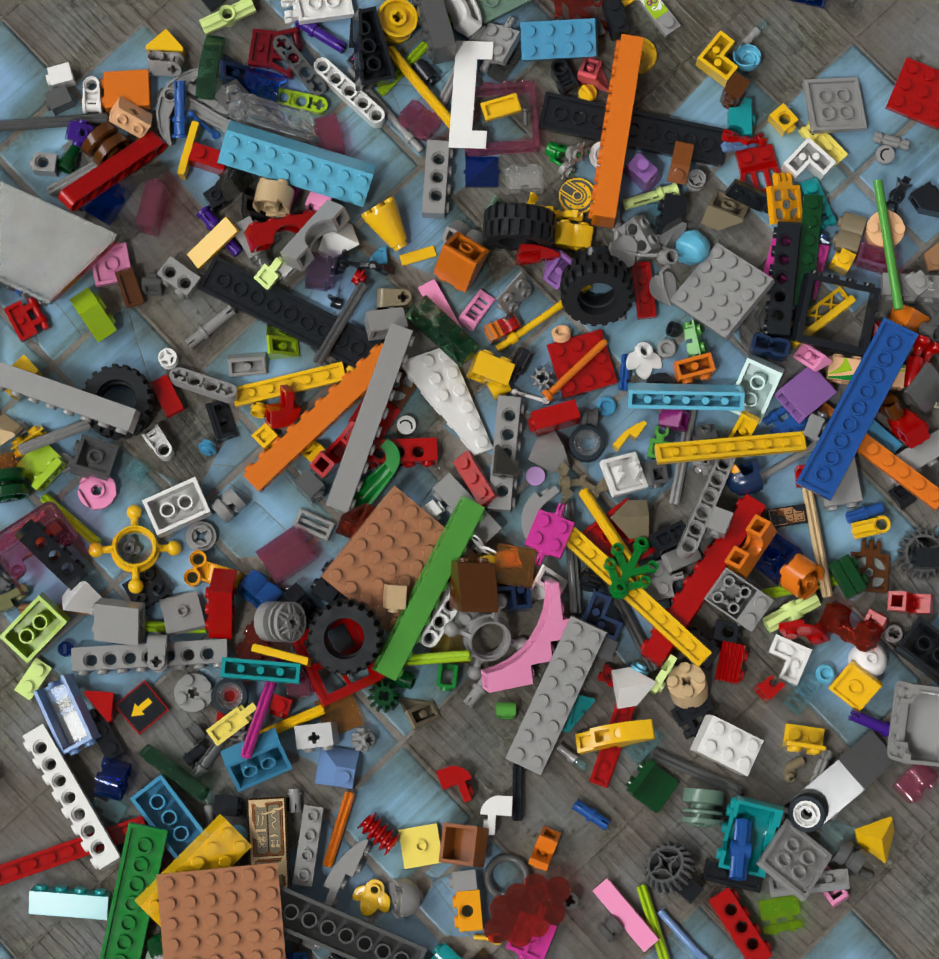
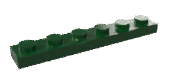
M804 194L794 307H797L803 273H811V270L816 271L823 195ZM814 281V283H813V288H812V292H811V297H810V302H809V307H808V308H812V306H813V296H814L815 281Z

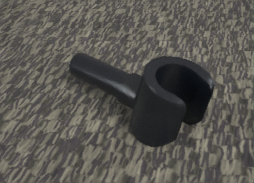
M328 294V298L331 300L330 307L340 310L344 299Z

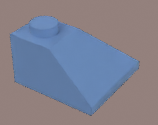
M321 747L315 784L353 790L360 751L339 747L322 751Z

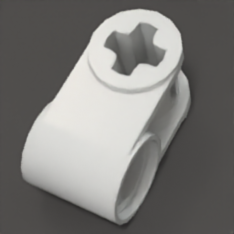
M93 76L87 77L83 81V114H87V112L103 113L101 84ZM91 84H97L96 89L88 90Z
M157 424L155 428L146 434H141L162 461H170L174 457L175 451ZM168 447L169 452L166 455H161L162 448Z

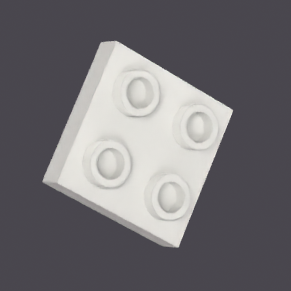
M636 452L604 459L599 462L612 498L645 490L649 487Z

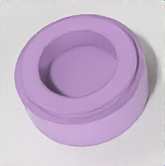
M535 466L528 469L526 473L528 484L539 486L544 482L545 473L540 467Z

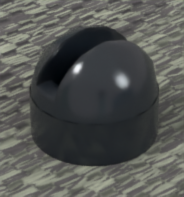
M673 321L669 322L666 327V335L679 337L682 333L680 331L682 330L681 325Z

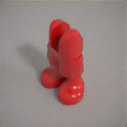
M918 335L914 343L913 354L908 356L904 387L907 388L926 362L932 364L930 362L932 356L939 354V343L931 342L930 338Z

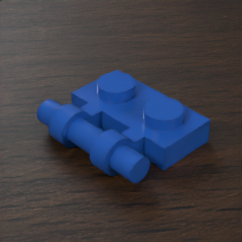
M782 405L775 412L771 411L768 413L763 422L766 426L770 423L775 425L770 430L771 434L804 431L808 418L798 424ZM787 413L789 418L781 423L779 417Z

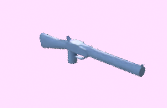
M663 907L657 914L694 954L693 959L694 957L697 959H708L664 910L665 907Z

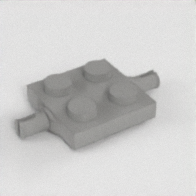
M509 16L505 25L489 22L479 41L493 42L492 60L482 59L484 62L479 68L481 72L486 73L490 64L505 66L521 39V32L511 29L516 21L515 18Z
M663 560L656 561L659 565L656 573L645 574L650 577L651 584L647 589L643 590L656 602L673 598L675 596L673 581L684 579L683 571L673 574L669 573Z

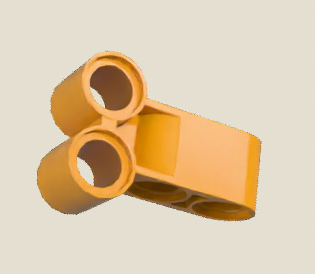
M196 550L189 557L193 569H188L184 573V581L189 587L196 588L202 582L210 584L214 568H231L208 562L206 554L201 550ZM201 555L204 557L203 563L199 565L194 564V558ZM237 571V576L234 583V587H236V590L239 584L241 583L244 573L240 571ZM190 574H197L198 580L195 583L188 582Z

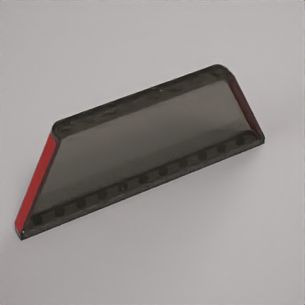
M0 181V282L4 283V287L11 291H15V289L21 291L20 295L26 298H37V303L47 307L48 304L52 305L107 254L119 242L121 235Z

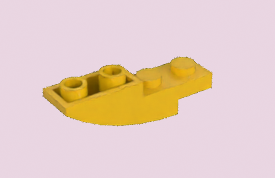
M652 719L609 724L590 728V731L575 734L577 752L579 754L614 746L623 747L656 739Z

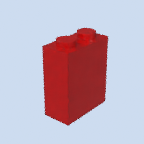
M573 399L532 411L527 423L530 433L534 432L535 437L578 425L581 417L576 400Z

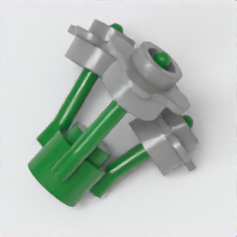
M551 141L545 149V155L550 157L549 161L560 167L558 173L562 175L561 180H565L566 177L570 178L575 172V162L584 161L585 157L587 158L590 153V147L585 141L578 143L577 146H566ZM565 153L566 159H568L569 162L565 161L562 164L557 159H561Z

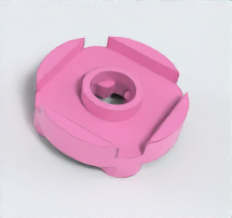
M89 476L88 479L83 477L80 481L78 496L86 507L92 510H102L109 507L116 499L117 486L110 476L108 481ZM95 486L98 488L102 487L100 495H93L92 492L95 491Z

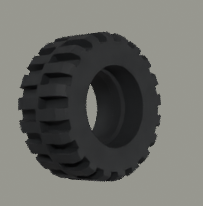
M516 202L493 204V206L490 205L484 211L482 237L486 244L510 251H518L521 244H533L550 248L555 242L556 215L551 209L537 206L536 204Z
M593 252L591 255H581L580 259L575 258L571 261V265L568 264L561 275V303L565 308V312L569 316L571 315V318L575 321L580 320V323L584 325L588 323L591 326H597V324L605 326L609 322L614 323L618 321V317L622 318L626 311L630 310L634 299L633 279L630 269L626 267L622 260L619 261L618 257L613 255L610 257L608 253L597 254V252ZM593 283H603L613 288L608 293L600 296L588 295L581 291L585 286Z
M112 364L110 368L107 366L101 367L102 371L99 373L95 371L92 373V379L86 380L85 389L82 388V391L103 398L104 394L115 386L129 387L136 397L134 409L141 412L133 433L135 436L139 435V431L142 428L146 429L149 426L147 423L149 420L152 421L154 417L153 411L156 410V397L152 386L144 375L128 365L123 364V366H119L118 364ZM92 420L91 423L88 422L97 433L106 438L112 437L113 440H119L120 438L130 439V436L133 435L129 432L126 435L115 431L116 428L109 426L108 429L98 426V421Z
M341 598L337 601H331L322 607L313 617L307 635V640L310 643L308 647L314 654L312 656L314 660H318L323 669L327 668L334 674L337 672L341 673V675L349 673L353 675L368 668L378 657L384 643V627L381 626L382 621L375 614L376 611L373 608L370 609L365 602H358L357 599ZM343 618L356 621L364 632L362 647L357 652L349 655L337 652L328 641L330 626L335 621Z

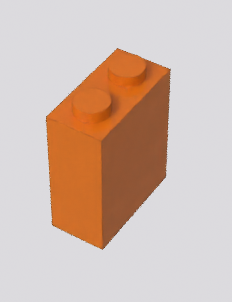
M148 69L103 72L104 78L100 80L101 89L104 90V96H101L102 108L106 109L107 114H110V110L119 96L146 111H152L151 75Z

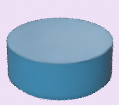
M609 397L601 398L597 403L598 413L603 417L613 415L616 409L615 401Z

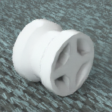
M165 348L158 355V361L163 368L171 370L178 365L179 359L174 350Z

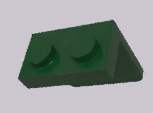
M649 758L647 762L643 760L638 766L637 770H639V773L636 777L631 776L625 784L628 787L626 792L653 812L658 813L679 783Z

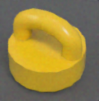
M583 84L578 91L579 99L595 101L597 97L595 87L590 84Z

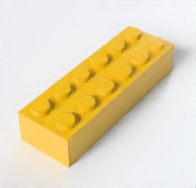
M219 814L161 874L232 867L252 845ZM156 878L135 899V902L161 927Z

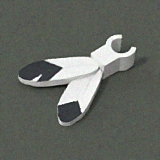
M473 535L474 545L471 547V550L477 552L478 556L482 552L493 556L497 554L495 550L484 546L478 536Z

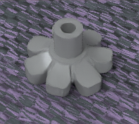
M714 460L692 462L693 466H697L694 470L695 473L699 474L702 471L703 476H707Z

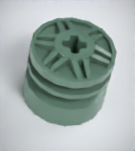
M683 788L682 801L690 803L691 808L682 809V812L690 813V817H681V822L696 827L711 828L722 826V821L715 820L714 816H723V813L714 810V807L724 805L725 792Z

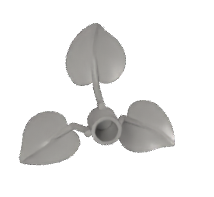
M681 222L662 235L657 234L659 243L663 244V250L656 254L636 253L638 248L637 242L629 235L617 237L609 246L611 256L618 257L619 261L622 260L626 264V267L634 265L635 256L657 257V261L664 265V267L659 271V275H654L651 278L649 290L656 300L667 306H672L673 304L670 299L676 293V279L671 272L664 271L670 268V264H675L678 260V253L675 247L677 246V239L686 231L687 223Z

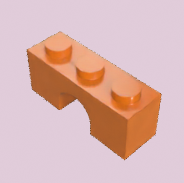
M756 514L745 529L747 539L741 548L734 546L724 561L730 570L745 579L777 533L772 522Z

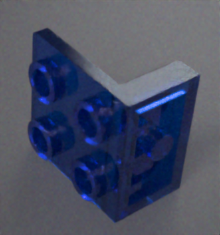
M254 67L245 72L243 87L270 116H274L276 114L280 87L288 83V77Z
M115 184L80 209L110 226L130 194L126 188Z

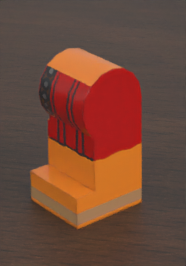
M511 313L502 319L485 325L483 330L490 344H493L511 332L517 331L522 326L515 313Z

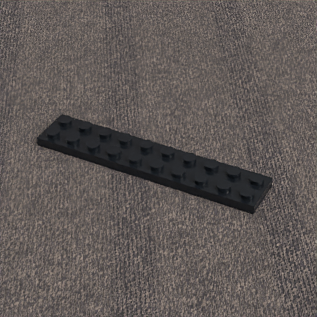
M546 92L538 129L600 142L606 104ZM632 110L627 148L672 157L676 140L694 144L691 161L721 167L724 152L721 148V144L724 142L721 140L724 129Z
M215 255L197 287L198 290L316 350L320 349L338 317L275 285L270 290H266L254 279V274ZM347 323L328 356L340 362L342 361L343 364L355 369L357 367L356 363L363 357L366 359L371 354L369 351L376 344L380 346L383 340L369 341L366 331Z

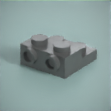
M82 434L81 440H76L73 451H76L75 457L71 456L68 467L71 468L70 473L87 479L89 476L108 481L119 445Z

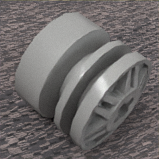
M266 601L256 610L254 628L259 638L264 641L296 642L304 634L306 615L301 605L296 602Z

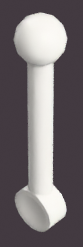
M516 388L511 391V394L514 396L520 395L541 401L544 405L549 404V401L545 398L520 392Z

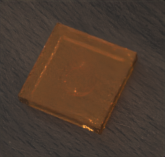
M498 543L495 559L496 583L532 588L536 549Z
M353 694L324 707L326 713L319 716L321 723L337 721L339 734L364 725ZM319 700L314 702L315 706L320 705Z

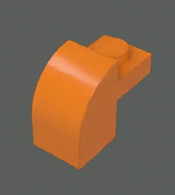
M543 825L528 864L537 869L547 871L561 832Z

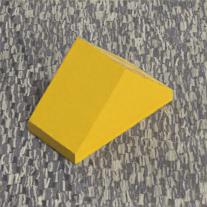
M167 29L146 45L147 54L152 51L179 52L185 57L184 48Z

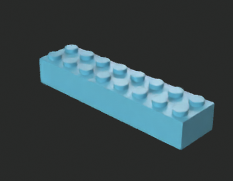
M231 120L229 121L217 162L272 180L284 179L288 181L289 185L361 207L364 206L375 170L374 164Z

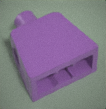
M638 153L623 168V173L645 193L650 192L660 182L659 170L641 153Z

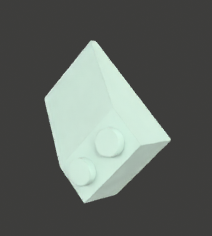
M750 354L736 385H743L745 391L744 410L759 417L758 424L760 425L785 369ZM731 411L739 416L742 411Z

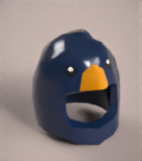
M755 458L742 465L737 466L735 464L732 467L726 485L733 493L744 496L746 494H755L763 489V482L759 471V460Z

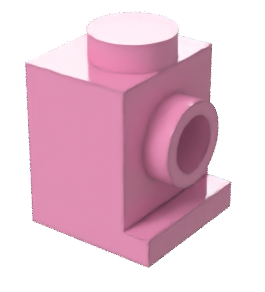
M310 191L305 202L306 210L313 208V211H317L327 199L333 202L334 199Z

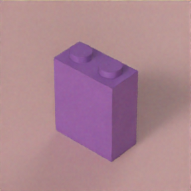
M807 367L781 387L774 396L797 423L800 424L811 413L827 403L837 392L833 385L827 382L821 375L819 370L814 372Z

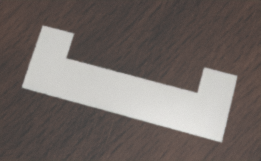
M456 41L448 148L486 149L487 131L472 130L477 59L492 60L493 42Z

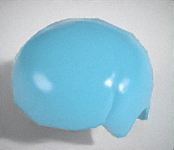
M739 45L737 50L733 51L734 64L741 71L750 72L761 63V51L754 45Z

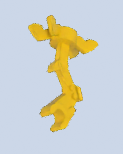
M530 192L527 204H535L539 197L534 192ZM544 206L555 213L556 219L567 218V220L583 221L584 214L579 213V210H564L562 212L555 210L554 206Z

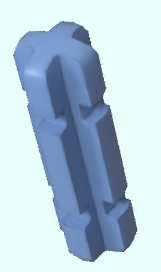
M725 141L721 144L723 152H730V150L732 152L756 146V143L744 145L741 142Z

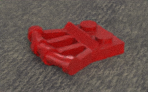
M772 144L735 151L740 181L745 183V176L750 175L752 186L766 193V188H759L756 173L763 172L766 187L772 186L769 170H772L774 173H782L777 166Z

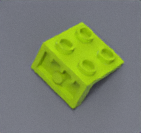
M50 445L27 453L18 462L16 467L25 468L27 478L33 482L31 486L36 491L44 492L68 466V462Z

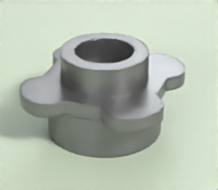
M129 537L124 543L118 544V549L122 551L123 558L129 560L141 551L133 537Z

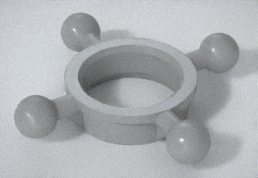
M498 594L500 613V610L507 605V599L502 594ZM499 613L480 614L470 620L465 628L459 627L457 623L452 621L444 626V633L447 636L455 637L456 635H462L465 649L471 651V656L476 658L474 664L467 670V675L472 680L481 678V665L483 662L499 659L511 646L515 647L518 651L528 640L525 637H520L517 640L512 639L509 626L499 616ZM486 624L499 625L503 630V639L495 650L483 653L473 648V636L480 627Z

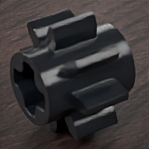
M588 568V571H583L579 578V584L583 585L582 590L593 593L594 589L598 590L602 583V579L590 568Z

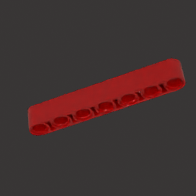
M150 131L65 187L59 193L58 199L70 211L78 210L163 153L167 148V143L157 133Z

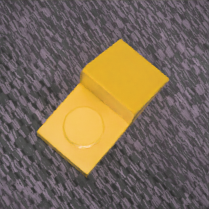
M746 410L742 411L728 438L751 436L760 418Z

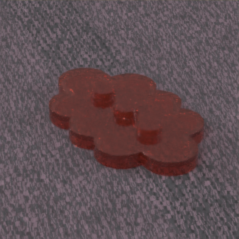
M531 873L524 879L523 884H511L507 889L506 895H498L491 901L490 913L492 918L486 922L484 927L486 938L492 943H502L508 940L513 946L523 947L531 941L532 936H544L549 929V925H557L565 917L563 902L569 898L571 893L569 882L561 876H555L547 880L540 873Z

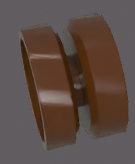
M109 121L96 127L87 136L81 147L82 151L89 158H93L96 166H99L130 144L129 139L123 133H118V128Z

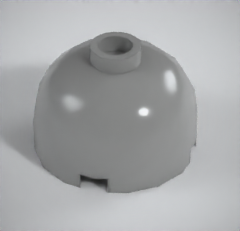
M393 878V882L389 884L390 903H394L395 909H391L395 918L411 916L418 910L420 901H423L422 890L418 888L414 881L408 878Z

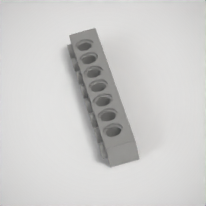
M227 639L169 642L168 652H174L175 658L173 661L168 662L167 667H174V670H186V666H194V669H205V665L221 668L222 657L229 658V641ZM147 643L138 646L110 645L71 648L72 671L77 673V676L89 675V672L97 671V675L109 674L108 671L116 670L118 674L128 673L130 669H136V672H147L149 668L146 661V656L148 655ZM211 649L214 652V656L207 660L204 658V653L206 650ZM191 650L194 652V658L187 661L185 653ZM135 654L136 661L128 664V655ZM111 655H115L117 658L116 663L113 665H109L107 662L108 657ZM91 656H96L97 663L94 666H89L88 659ZM157 659V662H154L156 667H158V664H162L159 659Z

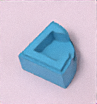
M387 246L380 247L375 251L370 261H376L380 265H388Z

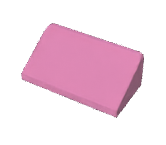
M801 344L792 356L814 372L833 362L826 355L807 344Z

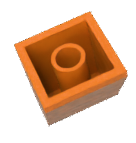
M457 231L444 243L433 274L437 275L440 280L453 285L455 289L465 293L473 285L490 250Z

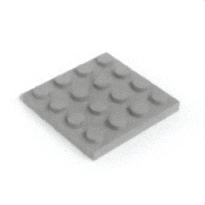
M716 243L710 250L709 256L696 267L670 301L673 305L727 341L774 285L775 281L727 248Z

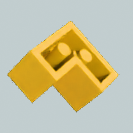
M720 30L699 55L695 66L725 88L734 72H737L738 66L727 58V55L734 47L735 41Z
M488 350L477 352L473 356L466 377L482 384L487 381L502 388L507 387L515 364L511 363V360L506 357L498 358L493 356L494 353Z

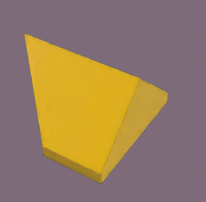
M891 816L854 829L858 845L885 864L895 832Z

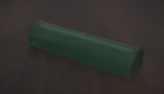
M147 744L139 752L144 761L199 802H203L206 799L210 788L151 744Z

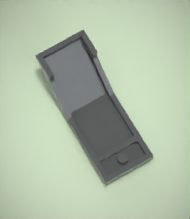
M871 729L838 760L796 794L794 798L803 793H813L821 797L826 803L828 810L827 818L823 823L825 824L874 782L895 760L888 757L887 746ZM806 808L807 813L812 816V811Z

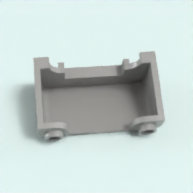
M898 681L896 683L887 744V755L890 759L907 764L939 767V686Z

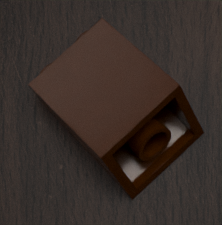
M458 557V561L452 560L449 607L460 612L499 613L495 563L489 562L488 558H477V561H470V558Z

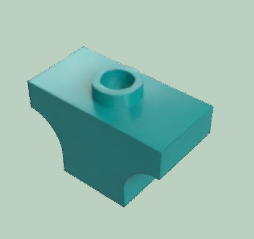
M744 98L740 106L729 107L727 127L728 130L736 131L741 136L751 137L752 125H755V113H752L751 98Z

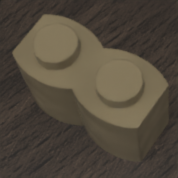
M846 211L844 216H839L837 227H840L838 234L834 233L831 243L834 244L833 250L841 252L842 248L856 254L867 218Z

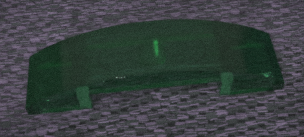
M207 35L205 38L198 68L195 98L214 100L221 54L223 55L225 37Z

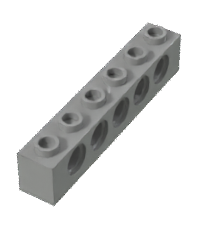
M498 395L490 484L497 495L499 488L507 489L508 494L504 497L498 495L488 504L487 511L510 513L511 508H515L516 497H512V489L516 490L517 478H514V470L518 471L519 459H515L516 452H520L521 441L517 440L518 433H522L523 423L519 422V414L523 415L524 403H521V397ZM507 413H512L515 419L507 421L504 416ZM504 432H511L513 438L510 440L504 439L502 436ZM508 450L512 455L510 458L504 459L501 456V452ZM507 469L510 475L503 478L499 475V471Z

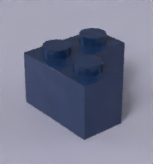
M529 570L496 571L497 594H506L508 613L530 610L532 608Z
M595 589L582 620L606 630L605 637L616 641L624 621L606 615L612 596Z

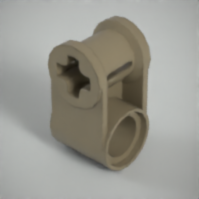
M377 289L376 309L378 310L390 307H403L406 310L413 304V298L407 289ZM403 296H406L407 298L405 299V302H401Z

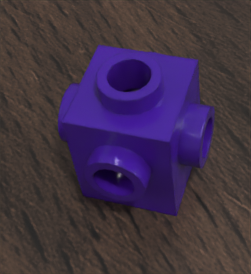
M78 119V122L70 120L65 140L72 141V145L82 147L84 140L92 132L93 126L89 125V122L86 120Z

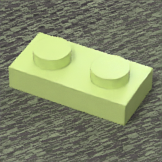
M35 658L14 690L32 701L35 697L33 692L41 688L53 668L40 659Z

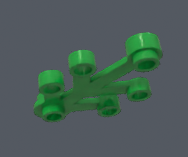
M645 537L635 539L632 546L634 552L628 564L622 553L624 550L623 545L615 543L612 546L611 553L615 556L622 572L620 579L615 571L616 561L613 558H607L603 564L612 581L610 593L615 599L625 598L629 591L647 589L651 584V579L646 575L642 576L639 581L627 582L631 577L647 573L654 574L658 570L659 565L653 560L649 561L645 566L635 568L640 555L646 553L649 548V541Z

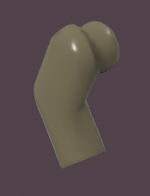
M802 756L785 764L782 775L783 779L788 783L795 781L796 769L806 765Z

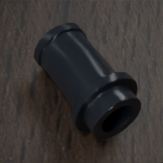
M200 742L191 751L185 752L182 758L189 766L195 765L194 762L202 757L207 749Z

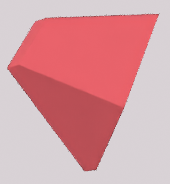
M584 58L577 74L578 84H590L595 89L608 92L609 83L602 66L603 61L595 58Z

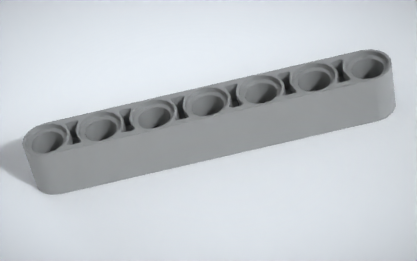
M736 458L714 460L678 543L676 552L680 558L689 559L698 549ZM719 463H723L726 466V469L721 468L719 466ZM712 479L717 480L719 485H715ZM705 495L711 497L712 501L706 500ZM698 512H702L705 518H701ZM690 528L696 529L698 534H693ZM683 545H688L691 551H686Z

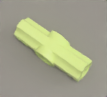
M241 0L232 5L222 6L219 11L200 19L199 22L207 36L224 27L234 26L237 21L256 13V9L252 0ZM228 13L232 14V17L229 19L223 18Z
M814 593L808 599L804 600L801 598L779 607V610L762 618L764 626L769 633H772L779 629V623L799 620L804 617V614L821 606L819 598Z

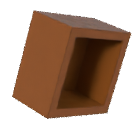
M443 822L438 862L484 868L489 828Z

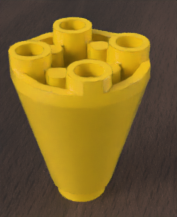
M394 196L361 214L369 227L395 252L408 245L400 211Z

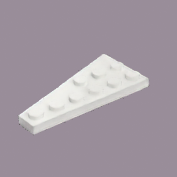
M449 345L406 360L405 365L401 364L400 369H403L408 375V379L412 383L414 382L424 398L439 415H442L447 421V425L451 429L453 428L459 435L460 440L474 456L493 449Z

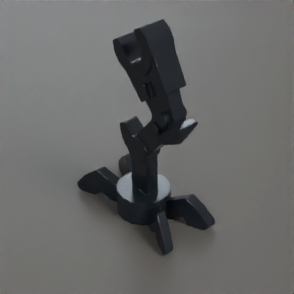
M907 176L903 177L901 183L900 178L897 177L896 188L888 196L889 201L886 204H894V213H897V204L904 200V192L913 186L911 184L908 185L911 178Z
M343 249L342 255L339 254V257L336 258L337 267L334 272L335 275L344 273L346 267L349 266L363 270V268L374 269L384 276H388V274L395 275V267L386 264L380 265L376 261L371 260L369 263L347 261L351 254L346 249Z

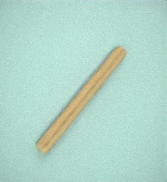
M803 488L802 493L815 562L824 569L823 580L819 579L821 594L823 598L832 597L833 592L813 492Z

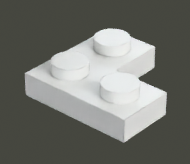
M776 634L768 653L786 660L779 679L797 686L812 650Z

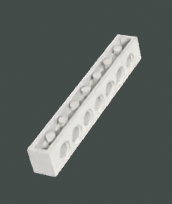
M41 724L23 735L25 742H23L24 747L28 752L33 753L35 758L32 760L38 769L41 768L44 772V775H42L43 780L47 786H52L54 791L51 793L57 802L60 801L63 805L61 811L66 819H71L73 823L71 828L76 836L80 835L83 841L80 843L85 852L89 851L93 857L90 861L94 868H99V870L104 872L120 862L122 855L64 755L61 754L47 726ZM46 744V751L39 753L38 748L40 745ZM56 761V767L49 770V762ZM65 777L66 783L59 787L57 785L58 779ZM75 794L74 802L68 803V795ZM80 810H84L85 817L77 820V813ZM89 827H94V835L91 837H87V829ZM104 844V851L97 854V845Z

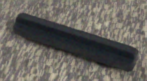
M513 763L512 820L522 821L523 767Z

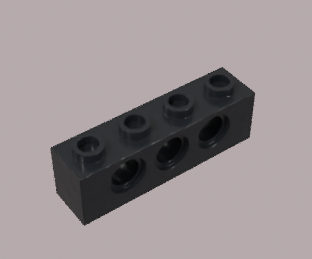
M30 519L14 536L72 590L87 575L83 570L86 566L78 558L74 561L70 557L72 553L65 546L61 548L58 545L60 541L52 533L48 536L44 532L47 528L39 520L35 523ZM43 537V541L40 544H36V540ZM52 550H56L55 555L49 557V553ZM69 562V566L66 569H62L63 564Z

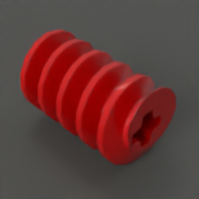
M375 812L368 815L357 829L363 827L361 832L363 835L369 832L367 839L375 838L373 845L375 846L380 843V851L386 848L384 854L386 856L398 843L400 835L392 836L394 829L387 831V823L381 826L380 824L383 819L375 820L377 815Z

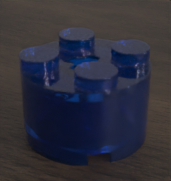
M103 757L101 763L102 771L97 772L95 778L97 785L94 795L121 801L128 787L127 780L131 775L132 764Z

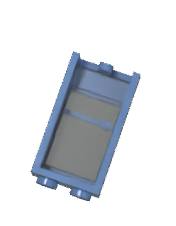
M71 673L60 676V680L50 682L48 687L35 690L33 693L61 754L73 756L81 752L80 748L84 746L87 748L96 744V739L102 737V735L99 734L75 682V676Z

